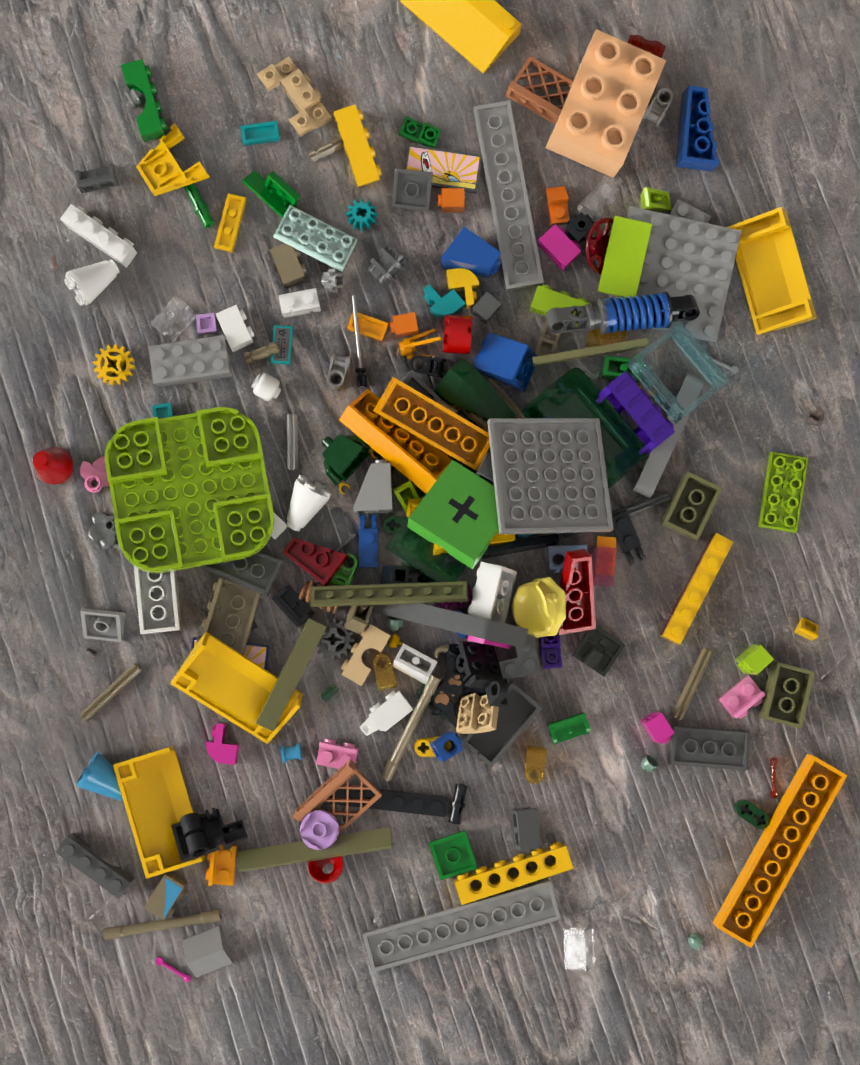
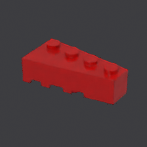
M586 549L566 551L560 587L565 591L566 619L560 627L558 635L596 629L592 556Z

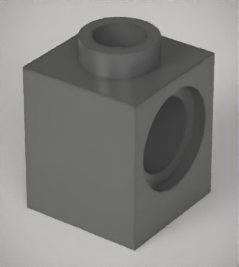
M487 291L474 305L472 313L486 325L501 308V300L494 293L490 294Z

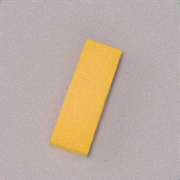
M227 194L214 244L215 249L233 253L247 201L246 197Z

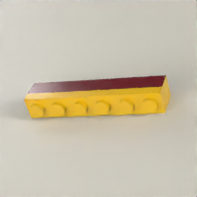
M718 533L711 535L660 633L661 637L681 645L733 541Z

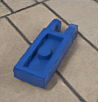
M360 514L359 568L378 567L376 514L371 516L372 529H365V514Z

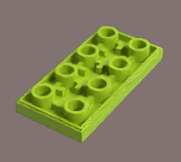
M614 216L597 292L625 298L627 296H636L652 228L651 223Z
M769 452L758 527L797 533L808 458Z

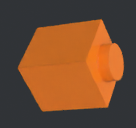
M442 188V195H438V206H442V213H464V188Z
M415 312L392 316L393 322H390L391 333H395L396 338L418 335Z

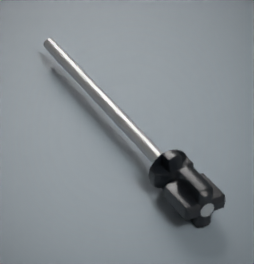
M353 295L352 304L359 366L356 369V372L359 373L356 376L358 387H366L367 376L363 374L366 372V368H362L356 295Z

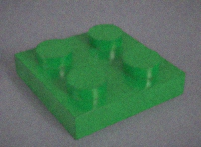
M466 830L429 841L440 880L478 868Z

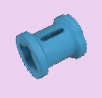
M300 743L290 747L280 746L283 763L294 759L303 760Z

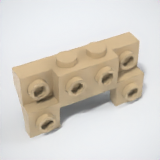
M289 56L275 66L271 64L257 74L268 92L279 85L282 86V89L299 112L290 118L289 122L300 137L332 121L330 114L320 101V98H322L320 92L316 87L312 88L309 84L311 80L306 73L302 74Z

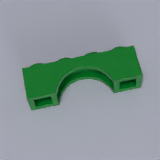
M143 59L122 64L121 69L129 90L134 89V91L142 93L146 98L143 112L136 117L143 141L148 142L161 138L163 135L166 136L164 130L167 129L164 117H160L159 112L162 111L159 100H156L154 94H157L154 82H150L149 77L152 76L149 65H145Z

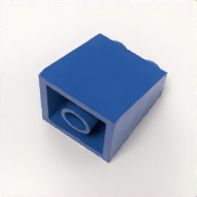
M464 226L442 255L441 267L447 270L464 268L470 270L476 276L489 278L491 274L495 275L501 267V252Z
M488 332L486 338L482 341L479 354L474 359L473 367L480 374L492 377L496 381L525 393L536 368L532 365V357L537 355L526 344Z

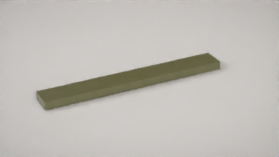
M467 581L312 586L310 604L311 607L468 602Z
M387 827L338 835L337 840L332 846L321 850L312 849L303 841L237 851L238 871L245 872L393 848L391 829Z

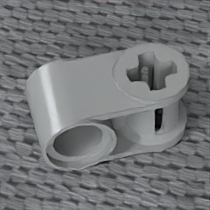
M661 88L647 107L642 119H648L655 123L656 127H659L673 100L672 90ZM665 96L668 101L662 102L659 97Z
M336 352L332 353L327 376L331 389L339 391L344 388L352 356L346 357L337 355ZM334 377L342 379L339 384H333L331 380Z

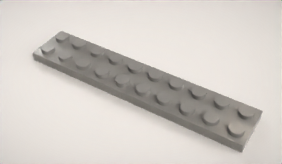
M510 100L474 106V119L498 249L501 252L500 260H502L501 265L506 291L543 285L544 280Z
M546 880L464 905L454 906L363 932L362 935L372 972H376L560 920L561 917L551 881Z

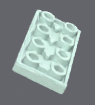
M289 205L274 234V238L341 272L358 239Z

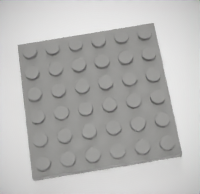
M630 206L627 215L628 219L652 224L636 295L657 294L665 291L669 293L670 297L693 295L700 311V315L695 320L672 322L670 328L652 327V330L716 343L741 230ZM610 295V296H609V298H616V297H617L618 299L620 298V297H618V296H613V295Z
M490 418L487 421L499 534L611 532L614 530L599 418Z

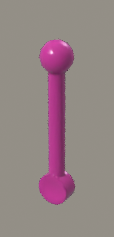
M162 957L156 958L155 963L157 965L165 966L169 970L184 978L185 982L191 981V976L189 974L185 975L181 971L164 962V959Z

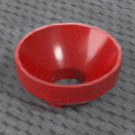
M342 856L308 861V871L311 877L317 882L324 884L338 879L344 867ZM326 864L333 865V871L329 874L323 872V867Z

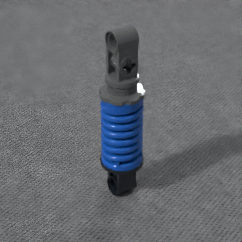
M665 291L657 294L620 297L619 299L617 297L598 298L597 305L592 306L591 304H585V306L552 308L547 312L546 317L549 329L553 334L599 329L600 334L605 335V333H615L617 330L618 332H623L624 329L625 331H630L631 328L634 331L638 330V328L644 330L645 328L652 329V327L667 329L675 321L695 320L700 315V311L693 295L670 297L669 293Z

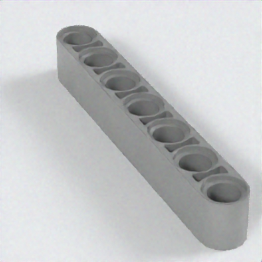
M688 372L684 376L665 417V420L669 419L672 422L675 432L648 454L634 484L633 491L648 498H651L703 387L704 379Z

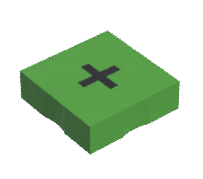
M452 460L409 516L407 527L429 542L439 545L449 555L473 569L488 549L493 537L499 532L494 486Z

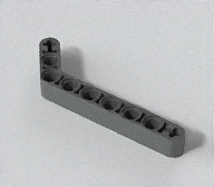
M421 603L374 605L372 612L521 648L525 646L528 633L527 628Z

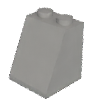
M375 460V463L370 464L353 506L355 514L393 513L391 464L387 463L386 460Z

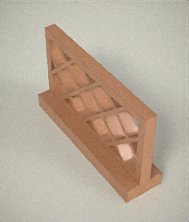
M529 56L514 81L508 86L506 97L555 125L564 106L563 97L569 94V91L561 92L559 85L566 84L571 89L573 81ZM532 64L537 67L538 72L529 74L528 66ZM551 75L554 81L545 83L543 76ZM540 76L542 84L532 85L531 78ZM527 79L529 86L522 87L517 83L519 80ZM556 86L558 93L549 95L547 87ZM543 88L545 96L539 97L535 94V89ZM559 98L561 105L555 106L551 104L550 99Z
M349 759L295 809L293 817L298 822H302L308 813L315 811L318 807L321 810L323 802H333L332 811L328 812L334 817L335 815H346V822L339 824L340 834L382 796V793L355 767L356 764ZM355 774L360 779V785H349V779ZM337 789H346V798H335V791ZM349 789H360V798H349ZM363 790H371L375 796L371 799H363ZM335 802H346V811H335ZM349 802L360 803V809L358 811H349Z

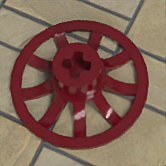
M605 217L596 221L587 237V259L593 271L601 275L610 237L608 233L611 229V224H613V218ZM602 223H606V228L602 233V229L599 225ZM596 230L598 236L592 237L593 232ZM597 258L599 259L598 268L593 263Z

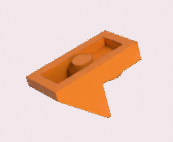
M565 186L546 188L550 225L568 224L567 222L570 219L568 211L569 197Z

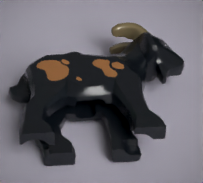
M447 644L437 647L433 653V657L436 659L441 652H444L447 671L432 695L429 706L433 710L432 715H438L443 712L448 717L449 722L457 727L459 710L455 703L459 701L464 692L469 695L476 693L479 696L486 695V691L484 688L465 687L464 684L466 682L463 681V678L466 674L458 672L456 669V659L460 654L459 644Z

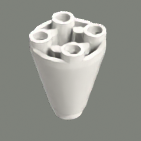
M111 259L66 272L64 282L70 290L73 289L76 293L75 299L79 305L85 304L87 306L117 277L120 271Z
M299 475L294 484L286 525L289 528L300 531L328 502L332 493L325 489V485L317 481L315 483L309 482L307 477Z

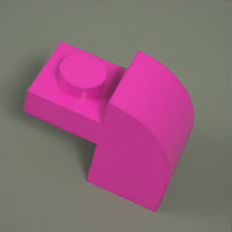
M218 722L212 728V738H214V741L209 740L206 742L207 752L218 763L235 765L238 761L240 744L224 742L227 723Z

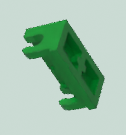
M584 712L547 724L553 744L588 734L591 731Z

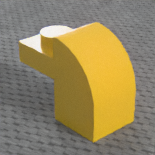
M464 268L448 269L446 271L448 291L450 292L452 289L456 292L464 291L466 309H472L474 303L477 302L476 291L472 290L479 289V281L476 275Z

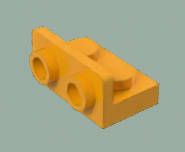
M220 844V850L207 854V860H210V868L206 869L205 879L208 880V886L213 884L233 886L237 845H232L231 849L225 850L223 844Z

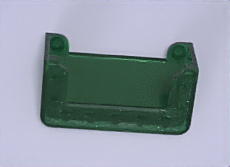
M574 367L546 387L522 412L527 418H547L548 416L551 418H599L608 488H610L648 454L645 452L639 453L645 447V444L636 436L635 432L607 399L603 400L600 404L597 402L600 390L582 369Z

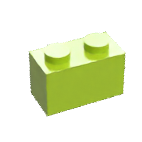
M752 644L735 660L738 662L737 667L742 673L758 675L774 659L762 645Z

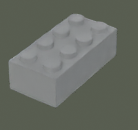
M225 335L148 346L153 384L158 388L233 377L228 341Z

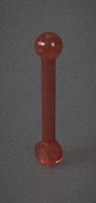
M772 757L770 759L772 764V791L770 796L771 798H777V759Z

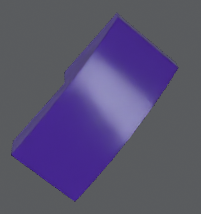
M560 635L540 637L543 669L562 668Z

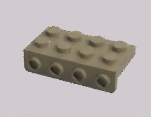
M219 577L218 581L216 580L213 585V592H215L213 599H210L208 602V617H205L202 622V629H204L202 636L208 632L244 655L261 594L226 580L223 577Z

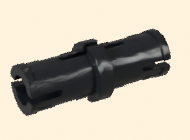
M455 784L453 800L450 802L449 823L457 825L461 823V815L466 805L464 803L468 787L466 785Z

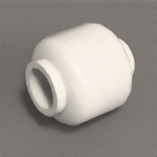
M268 373L258 374L251 386L254 388L253 393L265 401H270L272 398L276 399L281 392L279 380Z

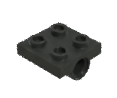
M596 625V629L587 631L572 656L605 677L625 647V644Z

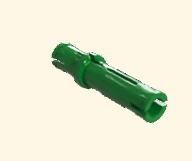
M193 183L184 186L194 206V212L199 216L205 229L212 227L215 222L208 211L207 203H204L196 185Z

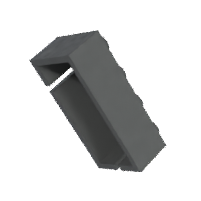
M513 682L508 684L506 696L508 706L499 707L496 730L466 734L462 739V743L474 753L479 750L478 757L491 768L542 709L540 705Z

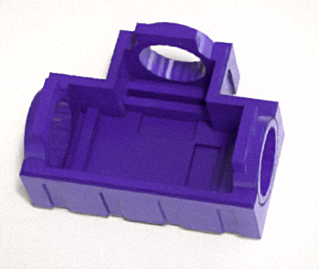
M624 371L598 394L597 402L600 404L607 398L614 406L612 411L615 413L614 420L609 423L621 439L626 435H633L636 439L639 437L646 445L639 453L645 452L649 454L675 432L673 430L674 425L669 419H664L660 414L662 413L661 409L655 403L652 404L650 402L648 393L635 384L637 381L634 376ZM626 410L638 424L635 430L625 431L619 426L618 416L621 412Z

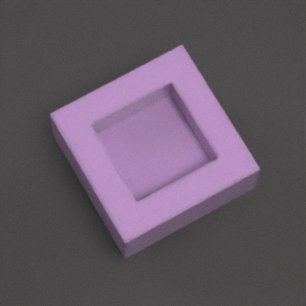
M215 313L196 315L198 335L218 333Z

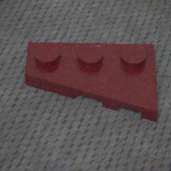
M294 537L282 552L323 586H328L349 557L347 554Z

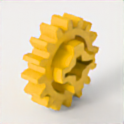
M114 344L113 348L107 345V350L101 348L102 354H95L98 361H93V364L97 366L93 371L99 373L97 378L103 379L104 384L110 382L111 386H114L115 382L121 386L122 380L128 382L127 376H133L130 371L136 369L131 364L135 362V359L130 357L132 353L130 351L125 352L126 348L124 346L119 349L117 344ZM118 353L117 356H111L110 354ZM110 360L116 363L118 370L113 368L112 362ZM112 374L118 375L117 377H109Z

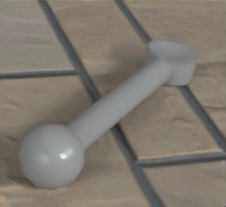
M708 353L702 354L703 360L708 359L730 370L732 374H736L739 371L738 367H731L710 357Z

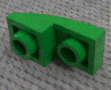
M406 116L398 135L418 144L435 148L442 130L426 122L422 124Z

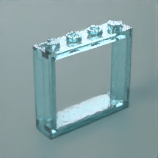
M682 323L676 325L635 355L627 364L632 373L641 381L643 387L651 393L655 401L661 405L675 424L730 382ZM670 338L712 387L685 409L643 360L644 357Z

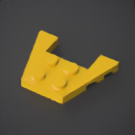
M175 123L170 127L171 131L166 136L163 135L160 138L159 145L154 150L151 149L136 166L154 196L210 177L200 161L184 172L178 165L169 149L184 140L185 137Z

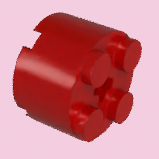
M445 315L443 352L469 354L472 337V316Z

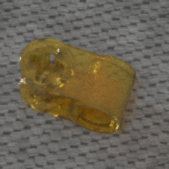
M383 652L376 654L373 659V666L378 690L383 691L398 687L390 657ZM380 657H382L383 660H387V662H385V666L381 667V664L376 663L379 661Z
M527 746L525 778L531 784H537L543 778L547 748ZM535 769L539 777H535V780H532V777L528 776V774L532 773Z

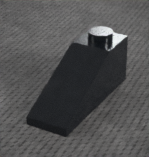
M399 565L382 566L381 584L443 582V571Z

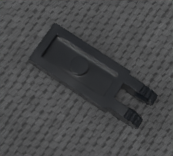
M627 510L613 515V531L630 566L635 564L634 558L630 553V550L634 548L641 561L645 560L644 552L640 547L641 543Z

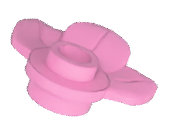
M105 456L98 458L93 464L86 461L82 462L80 474L85 479V488L89 492L97 493L103 487L109 486ZM94 480L98 482L96 487L92 486Z

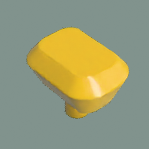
M396 633L391 635L388 643L390 648H396L397 645L401 646L403 643L399 641L400 637Z

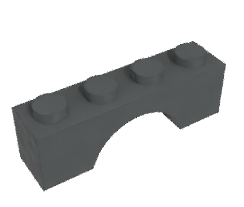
M74 833L68 835L56 851L58 855L117 899L124 895L135 880V878L120 867L113 866L98 857L90 849L89 844Z

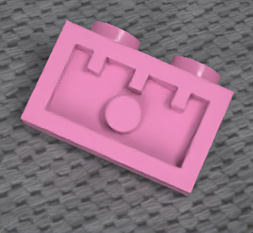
M747 675L718 698V700L732 718L739 717L741 719L749 713L748 709L753 705L756 707L761 704L766 694Z
M325 738L324 741L319 743L316 764L340 769L349 759L356 764L359 748H355V744L344 742L343 745L336 744V740Z

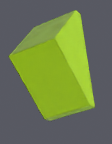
M649 187L643 189L640 195L641 209L654 212L672 210L669 192Z
M410 480L393 489L406 515L408 500L419 498Z

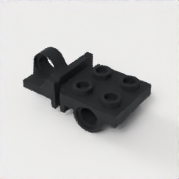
M461 641L458 645L460 654L456 659V669L458 672L466 674L463 678V681L466 682L464 684L465 687L484 688L490 706L507 707L508 680L502 677L494 646Z
M212 808V814L205 810L206 813L201 815L198 813L184 815L180 822L171 825L181 862L184 863L220 850V844H223L224 849L228 850L231 849L233 844L248 839L243 820L223 825L218 809L215 810V808Z

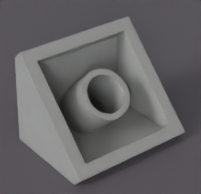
M81 608L84 638L122 642L126 613Z
M220 926L183 940L186 965L196 978L233 963Z

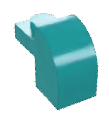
M430 284L424 288L425 295L423 297L429 305L433 304L430 307V313L437 318L445 319V315H457L465 308V302L454 289L441 298Z

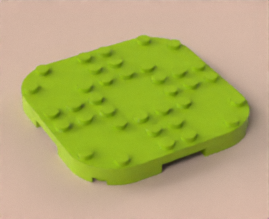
M216 407L197 410L196 413L180 416L135 420L120 427L111 440L108 441L105 450V466L114 511L117 540L126 559L138 569L150 573H165L244 559L261 551L270 540L274 529V511L261 440L252 420L241 414L238 410Z

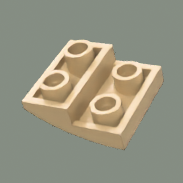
M473 693L461 697L456 732L460 734H473L496 730L499 707L489 705L487 694L479 696Z

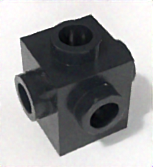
M581 212L578 216L573 215L567 223L569 225L565 227V231L571 241L575 240L580 244L583 240L587 241L594 221L590 216L584 215Z

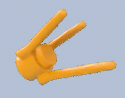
M435 328L413 337L405 338L404 341L399 342L401 356H407V359L414 355L433 356L413 354V352H416V346L439 341L442 338L435 337L417 342L414 341L435 332Z

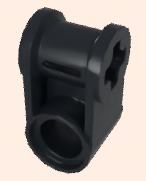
M414 355L409 359L408 366L414 372L443 378L442 370L446 359ZM417 358L422 360V367L419 369H415L413 366V362Z

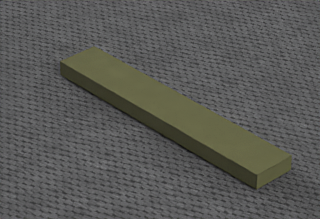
M648 338L532 357V365L536 367L643 349L649 345Z
M308 618L255 722L256 724L274 732L326 626Z

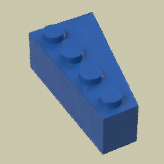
M689 85L682 93L676 167L712 172L719 166V159L716 156V141H714L713 137L714 127L710 118L711 108L707 88Z

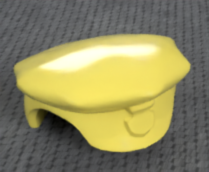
M551 577L536 578L532 582L517 588L512 603V613L517 626L527 628V634L533 635L536 638L557 635L566 619L565 591Z

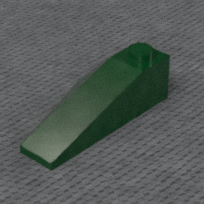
M463 358L449 369L434 390V393L447 404L459 406L470 414L471 412L475 413L485 421H488L490 418H514L516 416L478 370Z

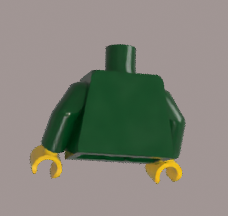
M338 435L334 440L328 436L322 441V446L326 448L322 453L325 458L323 464L326 475L335 485L339 486V491L343 495L345 493L341 490L342 486L346 485L350 490L351 488L348 483H343L342 480L346 482L369 456L368 451L372 459H378L373 455L374 449L355 435H347L345 437Z

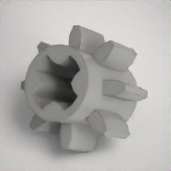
M330 268L328 272H323L321 283L324 286V290L337 293L338 289L343 288L345 279L341 271Z

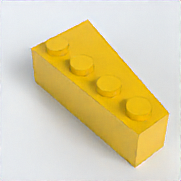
M356 105L334 111L333 118L335 123L337 122L338 132L344 142V149L350 160V167L357 187L379 181V176L382 173L379 164L375 165L373 157H376L374 148L369 146L367 141L370 138L367 127L363 128L361 120L364 119L361 109H357Z

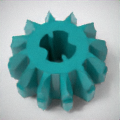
M363 198L360 199V203L354 200V206L348 205L349 211L346 212V217L349 218L347 220L348 224H353L354 230L360 226L361 232L365 226L370 230V224L375 225V218L378 217V213L375 212L376 206H371L370 200L364 203ZM362 212V214H365V217H362L359 213Z

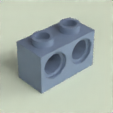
M587 545L548 546V570H553V574L562 573L566 551L586 549L587 551ZM558 554L563 558L561 565L554 564V555Z

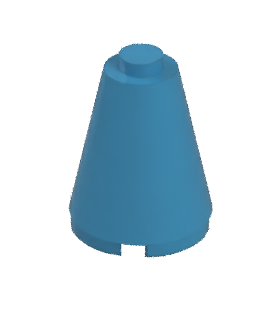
M96 752L87 768L84 769L79 777L76 786L122 801L123 798L113 765L102 754Z

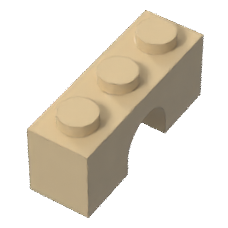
M372 624L369 627L366 626L360 636L363 638L359 644L357 642L354 644L351 650L353 654L351 659H346L341 667V670H343L341 675L360 686L364 684L372 670L364 664L362 660L363 653L369 648L382 652L391 635Z

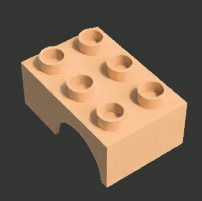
M596 29L545 148L614 178L624 164L666 60Z

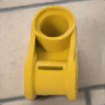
M440 736L416 740L414 750L420 757H436L429 743ZM449 740L444 745L446 751L451 748ZM422 742H424V744L428 746V748H426L424 752H421V750L418 749V746H421Z

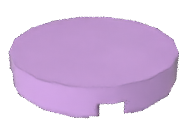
M315 810L308 813L300 825L301 838L308 847L315 850L326 849L332 846L339 835V824L336 817L325 810Z

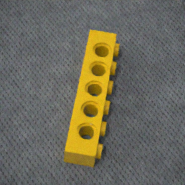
M555 842L549 845L550 848L544 850L537 848L532 850L529 855L518 854L512 857L513 860L507 862L500 860L495 862L492 867L482 866L475 869L476 872L468 874V872L457 875L454 883L461 905L574 869L565 843ZM549 855L555 857V861L552 864L545 863V858ZM528 862H536V868L528 870L526 868ZM515 867L518 869V873L516 876H509L507 874L508 870ZM491 874H498L500 876L499 880L491 882L489 880ZM473 880H479L481 886L475 889L470 886V883Z

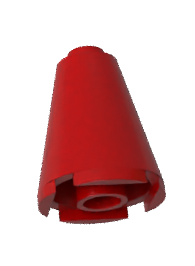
M60 447L46 448L37 452L33 457L36 474L47 484H62L73 473V459L66 450Z

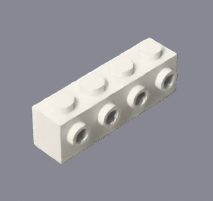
M70 204L60 218L64 225L127 268L137 254L133 248L134 244L127 238L123 240L117 236L119 233L111 227L106 229L102 226L103 222L97 217H89L87 215L88 212L78 205L76 208Z

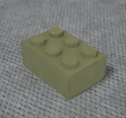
M687 471L683 474L660 522V526L693 542L699 540L723 488Z
M772 661L764 691L766 695L763 697L764 701L761 703L758 718L802 729L815 672Z

